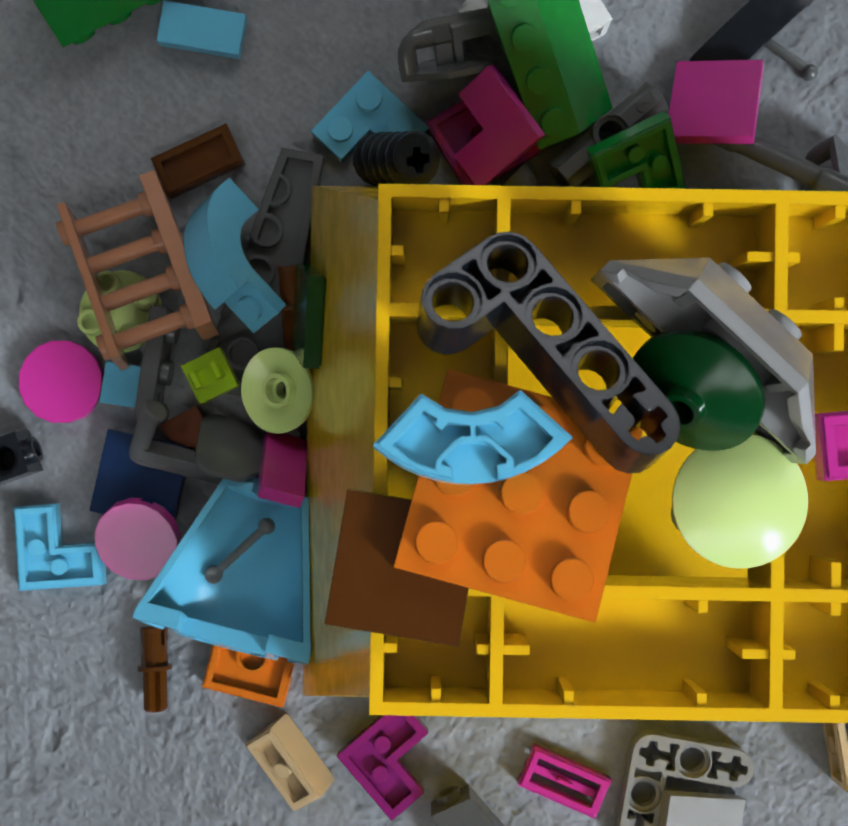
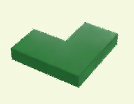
M664 111L586 148L594 180L598 187H610L636 174L639 188H686L671 117Z

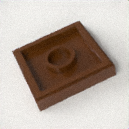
M347 489L325 624L459 647L469 588L394 568L412 499Z

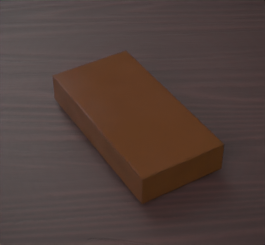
M223 124L150 158L170 199L246 165L227 124Z

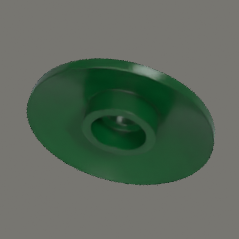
M670 330L648 339L633 357L634 361L672 403L678 413L681 428L677 443L706 451L726 450L745 442L759 426L765 410V395L762 383L749 361L723 340L700 331Z

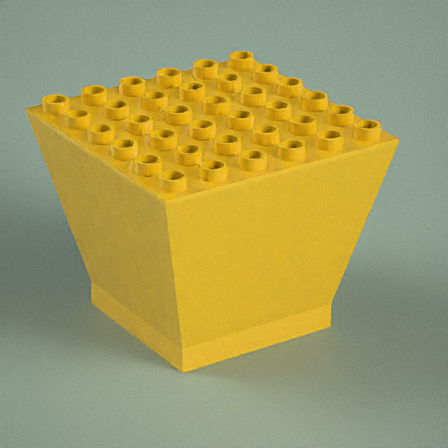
M378 183V187L312 186L310 264L326 278L322 362L319 369H309L313 379V404L311 412L307 417L306 497H309L311 655L309 663L303 665L302 696L369 697V715L848 723V479L833 481L817 480L814 457L807 464L797 463L804 476L808 492V511L802 531L792 546L781 556L769 563L752 568H729L705 559L688 545L672 522L671 508L674 482L683 462L695 450L694 448L675 442L650 468L640 473H632L596 623L469 588L459 647L325 624L347 489L408 499L413 497L418 475L402 469L373 448V444L420 394H423L438 403L448 369L552 397L496 329H493L467 349L456 354H441L432 351L423 344L417 333V317L424 286L434 274L494 234L514 232L523 235L539 249L633 358L639 348L651 337L591 281V278L610 260L710 257L717 265L720 262H725L736 268L749 281L752 288L748 292L750 296L766 311L775 309L783 313L800 329L802 336L798 341L813 354L815 413L848 411V191ZM502 268L490 270L491 275L500 281H518L516 276L508 270ZM441 305L434 309L436 314L448 321H460L466 318L465 314L458 307L452 305ZM545 318L533 320L536 328L544 334L550 336L562 334L558 325L551 320ZM591 370L578 371L582 382L589 388L606 390V384L599 374ZM617 399L609 409V412L614 414L622 404L621 401ZM644 431L642 432L641 438L647 436Z

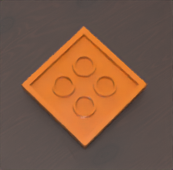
M448 369L438 402L442 407L474 412L499 406L521 390L573 438L543 463L509 479L471 485L439 482L418 476L394 568L596 623L632 473L627 474L618 471L608 464L553 397ZM639 427L635 431L630 432V434L638 441L642 436L643 430Z

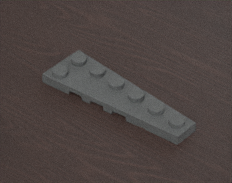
M283 147L262 199L261 210L256 216L249 234L250 239L244 253L252 268L279 297L280 287L277 266L305 264L311 233L312 186H320L325 160L324 156L320 154ZM224 303L217 326L219 335L211 338L206 353L218 347L222 348L241 385L244 370L254 355L267 348H285L281 311L253 333ZM241 386L226 394L242 397Z

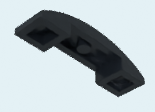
M750 0L689 60H750L752 56L815 0Z

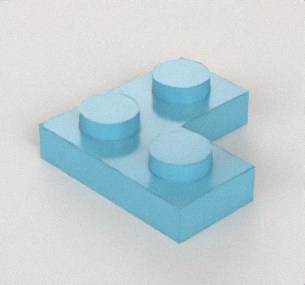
M367 71L311 130V133L343 163L354 152L357 142L364 135L371 132L422 131L428 133L429 127L372 73Z

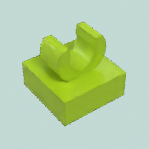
M220 347L181 366L200 405H204L241 386L223 349Z

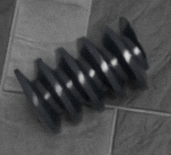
M422 131L371 132L364 135L357 142L353 152V165L357 175L364 182L372 186H378V183L428 184L435 177L440 162L438 145L432 136Z

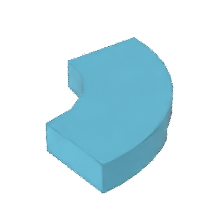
M521 390L499 406L474 412L444 408L423 394H420L373 444V448L389 461L418 476L451 484L474 485L509 479L527 472L558 452L573 437Z

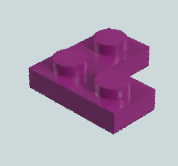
M380 715L337 753V758L391 821L424 794V787L399 759L429 733L427 726L418 716Z

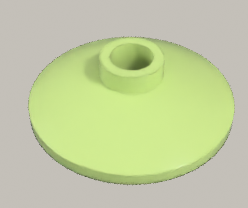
M280 347L267 348L258 352L249 361L241 382V395L247 414L258 427L275 434L291 432L305 422L313 404V379L309 368L301 366L293 351Z

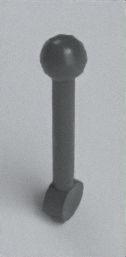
M773 39L765 45L798 69L804 80L812 81L817 77L818 68L815 65H806Z
M270 518L261 519L256 531L220 564L211 565L206 570L205 579L212 584L218 583L223 577V571L264 534H271L275 530L274 521Z

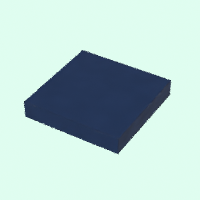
M108 429L89 511L104 514L118 501L132 497L143 498L141 501H146L150 504L155 502L163 506L176 520L186 476L135 463L129 456V446L133 434ZM153 438L154 441L192 450L193 448Z

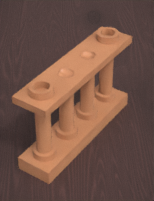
M155 170L139 175L144 191L137 193L138 198L89 216L77 219L65 202L56 204L62 219L56 222L58 233L66 247L71 245L102 333L96 336L98 348L104 360L111 359L121 371L130 368L123 349L169 332L187 327L188 330L196 328L202 340L219 335L207 301L190 273L184 252L183 237L165 189ZM144 214L147 218L154 216L158 228L151 230L152 235L90 257L83 236ZM157 251L160 254L168 253L172 265L165 267L166 272L103 294L96 273ZM169 289H173L174 292L182 291L186 303L179 305V311L117 333L110 314L111 310Z

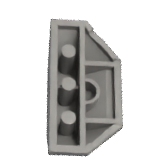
M710 257L610 260L591 278V281L650 337L670 330H694L710 334L734 347L752 365L759 376L764 390V415L753 434L767 438L785 449L782 454L791 463L807 464L816 455L813 354L798 341L802 333L792 320L775 309L766 311L748 294L752 289L751 285L736 268L725 262H720L717 265Z

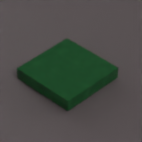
M296 264L291 350L303 368L319 369L322 362L326 278L311 264Z

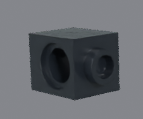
M30 431L12 432L0 437V486L43 471L40 463L43 460V452L38 440L35 437H31ZM7 448L12 449L16 457L15 464L11 469L7 468L3 461V455Z

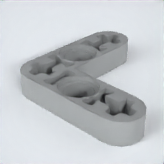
M653 729L638 731L631 738L628 748L615 826H635L636 818L632 811H628L629 809L640 814L639 826H658L663 790H665L667 776L739 788L751 780L754 773V764L751 758L739 746ZM650 741H653L658 750L670 753L671 764L668 765L669 760L665 755L657 753L651 754L650 760H646L640 748H647ZM695 747L701 751L702 759L697 767L687 769L681 766L680 756L685 749ZM714 751L713 756L717 761L731 763L733 756H735L741 764V768H734L732 774L729 775L723 766L712 764L711 752ZM648 782L653 785V795L648 801L637 802L632 799L631 791L637 783Z

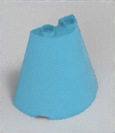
M256 477L243 482L222 479L136 607L133 618L164 630V627H168L177 635L218 647L277 661L279 657L288 659L287 662L306 665L309 663L311 655L309 497L304 496L300 508L258 498L259 479ZM270 518L274 521L275 530L271 534H264L223 571V577L218 583L212 584L205 579L206 570L211 565L220 564L256 531L261 519Z

